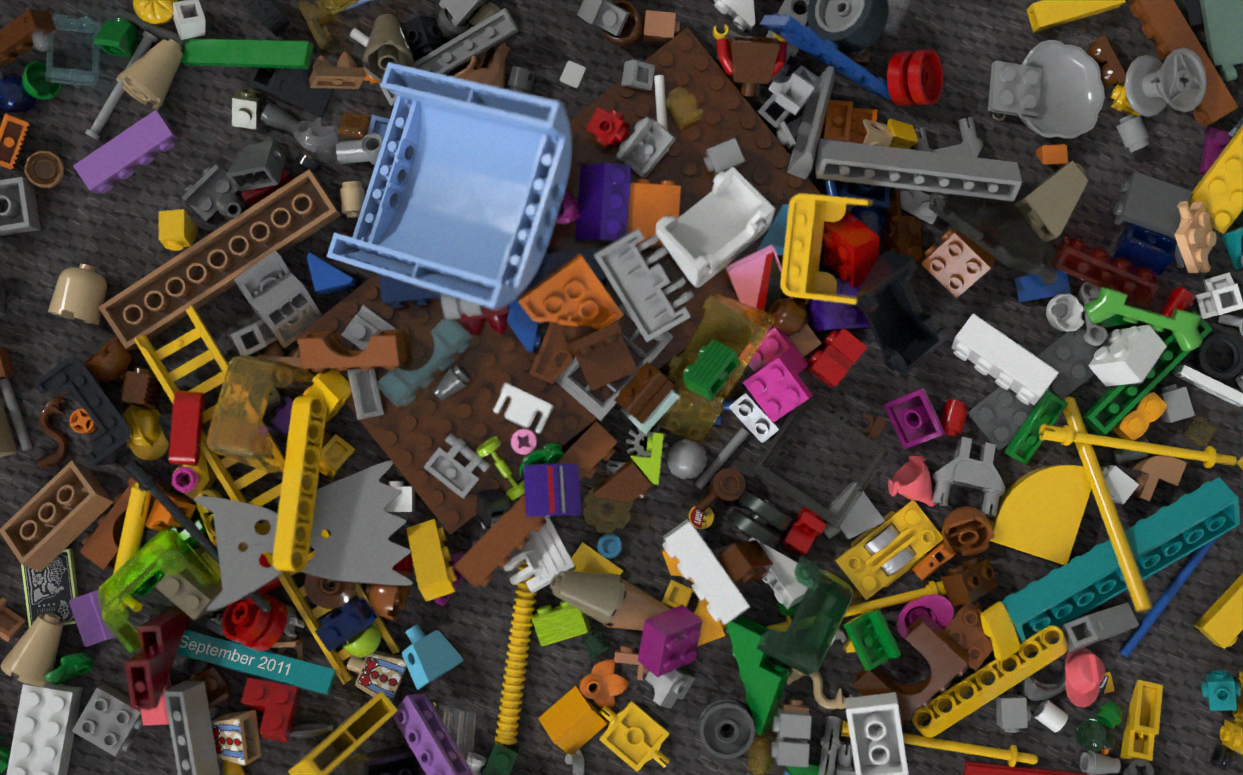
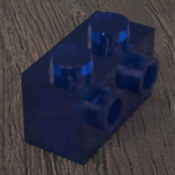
M1129 222L1117 239L1113 257L1160 276L1174 258L1177 240Z
M364 597L356 602H353L351 599L339 608L341 612L335 616L333 613H330L319 621L321 626L315 633L329 652L370 626L377 618Z

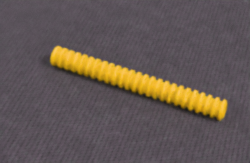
M525 562L518 566V570L521 571L529 566L528 563ZM535 575L516 584L518 589H515V593H517V596L514 597L516 604H513L515 612H512L514 620H511L513 627L510 628V632L512 634L508 638L511 642L507 645L510 649L506 653L508 655V658L505 660L507 666L504 667L506 674L503 675L505 681L502 682L504 689L501 690L503 697L500 698L502 705H499L501 712L498 713L500 720L497 721L499 728H496L498 735L495 736V741L506 745L517 743L515 738L518 735L516 728L519 727L517 720H520L518 712H521V707H519L522 704L520 697L523 696L521 689H524L522 681H525L523 674L526 673V669L524 667L528 663L525 659L529 656L526 652L530 648L528 642L531 641L529 635L532 634V630H530V627L533 626L531 622L534 616L532 611H535L533 604L536 603L534 596L537 595V592H530L526 582L534 578Z

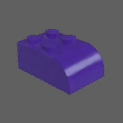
M836 279V294L856 296L861 285L853 288L845 280ZM811 299L808 303L809 327L813 332L837 331L842 328L846 330L871 329L863 310L858 304Z

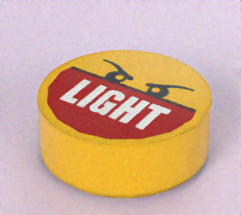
M693 506L689 512V521L697 529L708 528L714 520V514L710 507L703 513H700Z

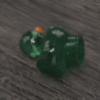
M1087 720L1083 725H1078L1075 730L1077 743L1083 745L1089 751H1100L1103 755H1107L1115 747L1114 738L1106 734L1105 727L1099 720Z

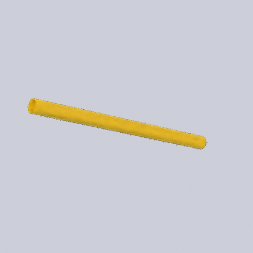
M1068 396L1062 399L1068 403L1063 410L1068 426H1071L1075 432L1088 434L1075 398ZM1075 442L1136 611L1147 610L1152 605L1092 444Z

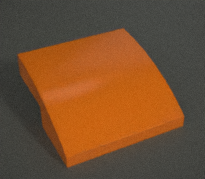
M830 100L826 115L824 139L863 144L867 130L862 122L864 119L877 122L878 110L853 108V101Z

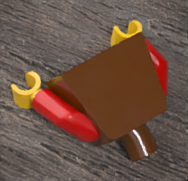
M724 24L725 33L719 34L716 31L715 25L713 36L717 39L718 59L727 74L732 76L734 82H742V95L755 96L757 83L768 84L771 77L776 76L786 63V40L773 33V38L729 35L727 39L728 26Z

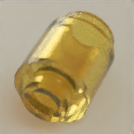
M754 738L747 750V771L752 772V775H767V772L772 771L769 739Z

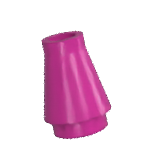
M180 467L172 476L174 487L181 492L193 490L200 482L199 473L190 467Z

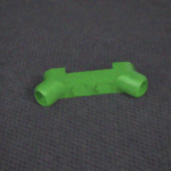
M1101 287L1097 299L1085 304L1084 307L1091 323L1094 324L1115 314L1123 315L1122 320L1138 324L1140 320L1149 323L1148 325L1156 331L1163 332L1164 328L1170 329L1183 351H1191L1199 347L1203 341L1197 329L1201 316L1174 308L1172 316L1168 317L1125 304L1127 298L1125 293L1110 288Z

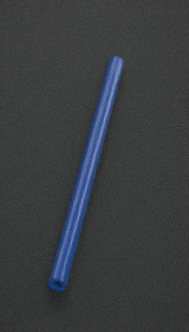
M1218 538L1200 547L1192 554L1119 653L1126 658L1129 657Z

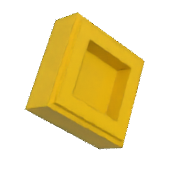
M671 579L661 602L673 608L680 605L687 608L694 590Z

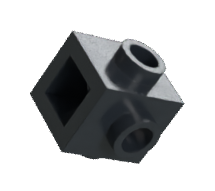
M419 15L402 25L412 54H419L421 57H424L443 45L441 31L434 17Z

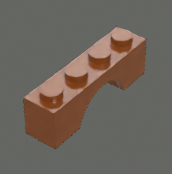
M404 329L377 331L370 337L368 346L363 350H351L344 347L336 340L332 332H308L298 339L302 369L312 368L314 372L324 371L327 368H336V371H346L351 369V367H360V370H371L375 366H384V369L392 370L399 368V365L407 359Z
M132 477L127 482L129 486L125 492H120L113 500L112 504L114 506L110 512H105L97 522L99 526L95 532H90L82 542L84 546L80 553L103 570L111 568L116 562L121 539V523L126 515L132 485L135 484V480ZM157 479V485L164 492H168L171 489L161 480ZM151 495L148 509H152L156 500L153 495Z

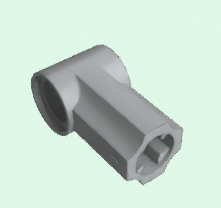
M371 133L362 140L338 142L336 144V153L339 164L369 161L375 165L383 139L379 134Z

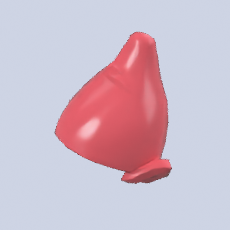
M909 456V461L896 471L891 480L888 479V490L892 497L899 493L910 500L920 501L931 507L935 505L931 503L934 494L930 472L924 463L926 458L922 456Z

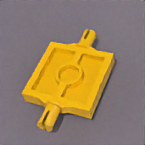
M631 700L617 714L608 708L606 704L603 706V709L601 708L599 714L609 721V725L599 740L636 772L652 758L663 768L666 766V763H669L670 759L659 751L662 742L670 734L669 731L634 701Z

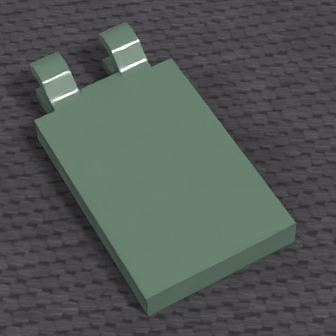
M1200 0L1209 59L1213 66H1218L1219 76L1222 81L1237 79V73L1233 65L1243 63V0Z

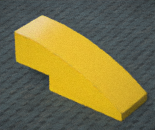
M1137 680L1129 706L1120 758L1133 761L1135 759H1143L1147 762L1153 760L1154 738L1156 735H1159L1163 685Z

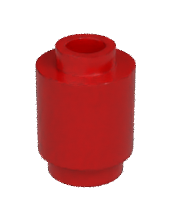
M948 399L947 404L943 405L939 421L945 431L944 435L956 437L957 434H962L968 413L966 403Z

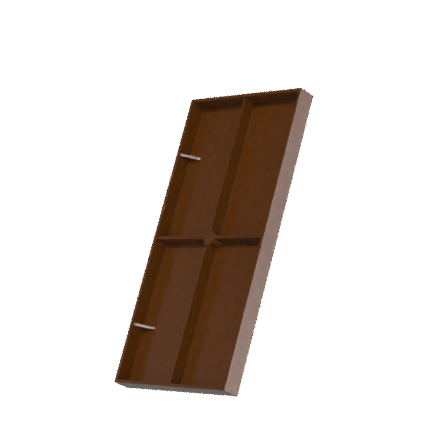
M688 27L644 61L645 63L655 65L654 76L664 75L668 132L677 138L646 179L650 180V184L660 185L661 181L676 182V186H681L679 217L712 192L715 184L713 182L715 175L713 171L708 172L703 158H706V150L733 138L736 139L745 160L743 166L736 168V170L775 208L771 224L782 205H789L795 195H822L808 177L804 180L787 173L791 158L790 154ZM654 78L651 91L621 86V79L568 121L571 134V161L565 190L569 192L571 197L576 199L577 205L580 165L599 163L626 164L616 158L622 143L619 146L610 144L609 147H606L595 141L596 135L586 130L597 107L608 112L614 109L625 115L623 120L630 124L628 127L629 134L626 138L629 139L635 132L634 127L641 119L649 117L657 121ZM631 168L630 182L635 183V179H645ZM555 221L545 254L605 248L610 244L575 241L576 221L565 224ZM766 233L727 266L755 253ZM645 248L640 252L646 258L658 249ZM669 252L648 265L650 268L660 263L670 283L682 277L685 279L686 282L682 287L667 294L670 301L679 297L684 292L692 291L694 295L690 300L674 308L677 311L686 306L691 317L667 330L673 338L651 362V365L657 370L740 305L725 267L701 287L696 288L688 280ZM777 256L782 268L783 256ZM379 273L373 275L295 337L298 342V339L308 332H332L336 340L344 347L351 350H362L342 336V333L363 305L396 329H404L407 359L399 365V368L386 370L384 366H375L384 415L361 419L360 421L450 535L477 515V492L499 488L506 492L512 487L508 478H504L494 463L496 461L491 454L483 458L491 464L485 473L478 467L473 470L472 473L480 479L464 499L427 471L424 466L439 447L447 453L452 448V446L445 442L451 433L458 439L462 438L466 441L465 445L475 453H477L476 449L481 444L497 436L501 441V445L494 451L500 459H504L513 472L511 475L517 483L523 478L519 475L520 466L523 464L522 461L530 453L519 454L512 448L511 438L516 431L529 429L534 432L537 437V446L532 451L534 452L542 449L548 443L565 445L597 419L596 416L557 382L551 384L528 374L538 348L534 349V353L528 352L509 323L501 336L491 328L487 319L483 318L482 328L474 336L463 327L462 323H458V319H445L440 299L430 300V305L415 306V302L405 303L404 308L390 309L389 305L382 303ZM608 280L607 285L603 286L619 307L623 302ZM626 314L618 321L622 333L628 338L638 328L635 322ZM545 321L544 324H539L538 333L542 334L541 341L549 324L548 321ZM641 333L633 341L646 354L657 343L654 338L646 342ZM628 346L629 352L637 366L643 358ZM459 364L468 372L471 380L468 382V386L442 401L435 395L433 389L440 383L451 366L455 367ZM579 366L571 377L586 388L588 383ZM327 368L324 372L326 373L332 368ZM347 370L338 371L349 382ZM624 376L612 383L619 387L621 383L627 378V376ZM505 383L554 405L541 433L535 432L543 415L541 411L537 412L531 427H524L505 418V413L512 400L509 396L500 414L493 412ZM607 385L594 391H589L603 404L614 393ZM351 394L345 402L356 415L353 396ZM460 453L455 456V459L465 467L470 462Z

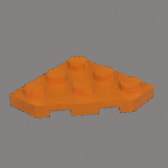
M578 254L517 298L532 321L536 322L548 321L556 322L560 325L587 326L601 330L624 316L581 254Z

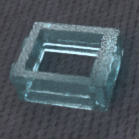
M53 14L52 19L56 29L93 33L91 71L53 67V31L47 35L45 81L97 87L99 83L100 48L94 44V38L101 29V22H95V19L90 17H80L79 20L69 19L68 15Z

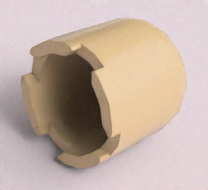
M80 263L79 268H66L58 278L48 312L73 320L77 318L84 320L85 323L99 325L102 312L98 307L104 304L107 292L105 278L95 272L96 267Z

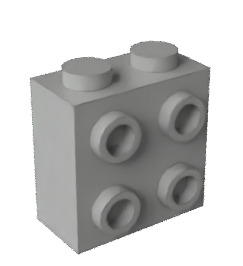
M105 683L96 688L72 732L108 753L117 756L121 752L129 750L134 742L132 735L136 729L140 730L143 726L141 710H132L130 697Z

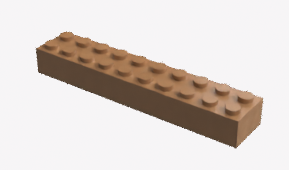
M309 169L98 308L124 348L136 350L139 347L134 341L135 338L146 334L149 341L187 317L188 314L185 310L190 306H194L195 310H198L236 285L234 281L236 277L270 253L276 251L279 255H282L342 214L316 174Z

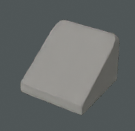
M638 60L626 61L621 86L651 91L655 65Z

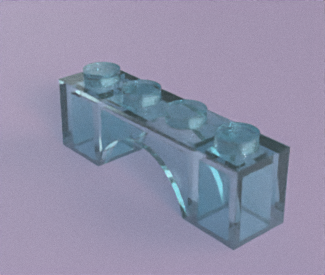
M444 318L431 331L434 339V351L426 365L413 371H404L399 368L392 369L375 384L396 407L408 406L417 397L414 393L420 387L423 389L427 388L435 380L433 375L439 369L442 372L453 363L451 358L457 352L462 354L472 344L469 341L472 336L456 319L446 320Z

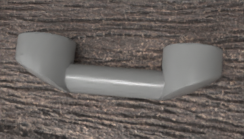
M1092 281L1085 282L1078 292V300L1081 305L1085 307V304L1097 299L1100 286ZM1084 310L1087 331L1083 339L1088 344L1094 346L1102 345L1107 338L1106 329L1091 323Z

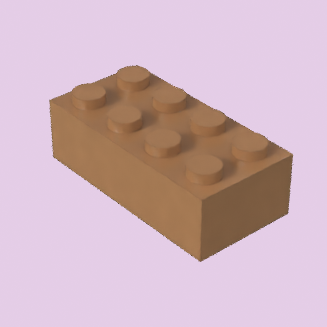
M71 460L0 528V533L21 565L41 572L113 503V500L89 468Z

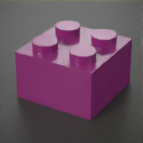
M683 605L645 620L638 661L656 677L690 664L696 657L702 620Z

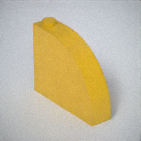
M1051 465L1038 468L1020 477L1000 498L996 513L997 517H991L990 521L994 538L993 540L990 539V541L1066 565L1092 489L1084 467Z
M381 691L330 733L288 772L290 775H327L398 710Z

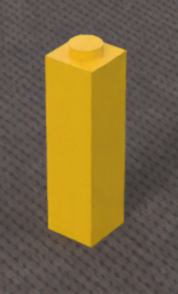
M1042 0L1032 3L1026 10L1033 33L1119 8L1126 1Z

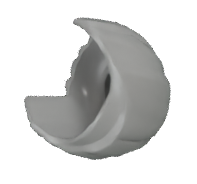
M689 439L674 442L669 447L666 458L670 472L681 479L697 477L706 467L707 457L704 447L698 442Z

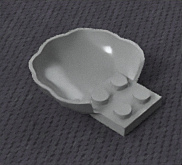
M1047 40L1035 46L1029 52L1022 65L1002 61L992 63L988 112L1019 116L1029 129L1049 138L1057 136L1076 138L1094 128L1098 119V113L1102 109L1105 99L1104 86L1101 81L1098 63L1082 48L1074 45H1065L1057 40Z

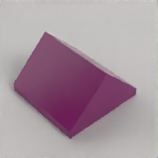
M917 388L883 404L904 449L945 434L924 388Z

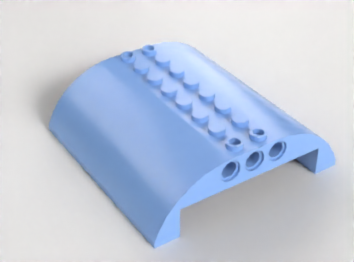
M388 62L380 87L397 95L353 237L334 233L327 257L496 310L502 308L523 292L538 270L546 252L564 196L570 170L571 134L563 105L552 100Z

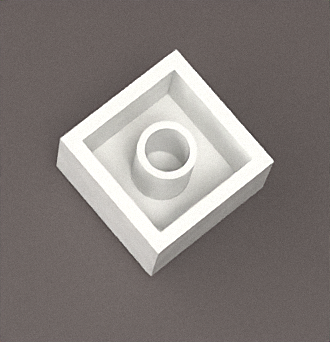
M1150 325L1115 329L1107 335V340L1094 353V358L1088 366L1106 387L1141 383L1167 346Z

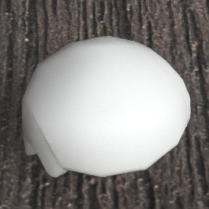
M1070 293L1057 294L1047 305L1046 317L1050 325L1059 331H1076L1084 324V320H1082L1084 307L1079 303L1077 297Z

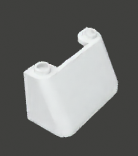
M734 167L730 168L727 172H720L713 180L715 184L712 192L678 219L675 216H665L656 225V235L688 280L696 288L705 284L758 241L768 231L772 222L775 208Z

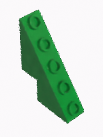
M739 614L726 623V631L731 638L733 645L732 653L737 659L739 678L744 684L746 702L752 712L754 727L757 734L761 736L770 729L790 670L769 660L778 633Z

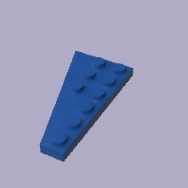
M775 13V15H765L760 25L825 65L833 67L835 71L881 99H891L886 80L870 74L867 68L855 63L837 50L838 45L829 40H823L818 36L817 32L805 27L795 18L787 14L781 16Z

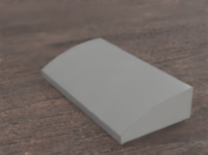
M828 66L819 77L822 79L804 106L795 140L796 144L793 147L787 173L804 180L810 174L834 86L835 71L831 66Z

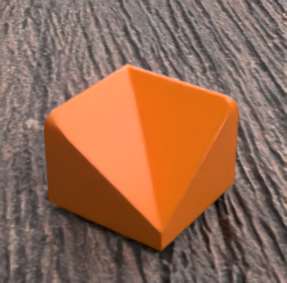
M1065 144L1043 145L1036 150V155L1042 164H1055L1059 167L1068 164L1067 145Z

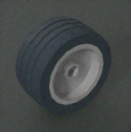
M809 0L807 20L810 28L817 32L820 38L838 45L837 50L843 53H854L866 49L880 37L887 24L889 4L888 0Z

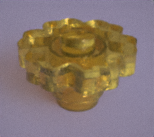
M592 488L584 498L585 503L588 505L582 511L586 523L595 525L596 531L599 533L611 534L615 527L623 529L631 519L628 511L633 506L632 502L596 498L593 494L594 488Z

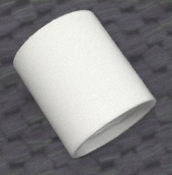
M1046 699L1037 707L1034 717L1056 733L1067 722L1068 714Z

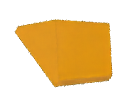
M576 685L538 718L553 743L567 754H574L608 724L592 703L581 694Z

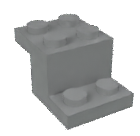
M273 251L234 279L255 313L270 328L283 348L294 342L296 336L322 317L321 312L304 285L289 271L283 259L276 251Z

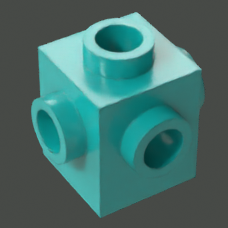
M1215 670L1205 674L1206 682H1201L1203 698H1207L1210 711L1237 710L1236 697L1240 696L1239 681H1234L1232 673H1227L1224 670Z

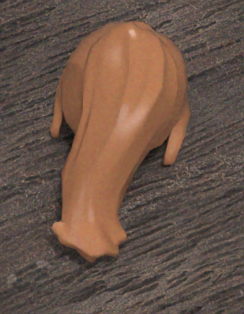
M505 42L501 43L496 48L487 68L474 70L477 59L475 56H472L470 64L466 65V69L449 77L504 89L505 59L510 47L506 46Z

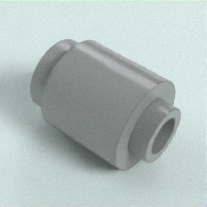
M1131 114L1119 120L1120 125L1116 128L1125 148H1129L1130 153L1150 144L1148 141L1150 137L1140 116L1135 118L1134 114Z

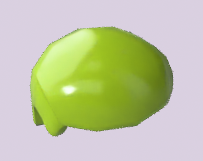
M374 622L363 625L354 632L351 638H346L347 645L344 644L342 646L353 656L359 658L369 656L377 650L380 644L381 630Z

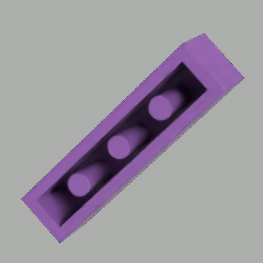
M155 110L73 165V167L90 191L103 194L111 190L113 183L117 180H124L134 173L133 170L138 166H145L154 160V155L160 151L166 152L175 146L174 142L179 137L164 115Z

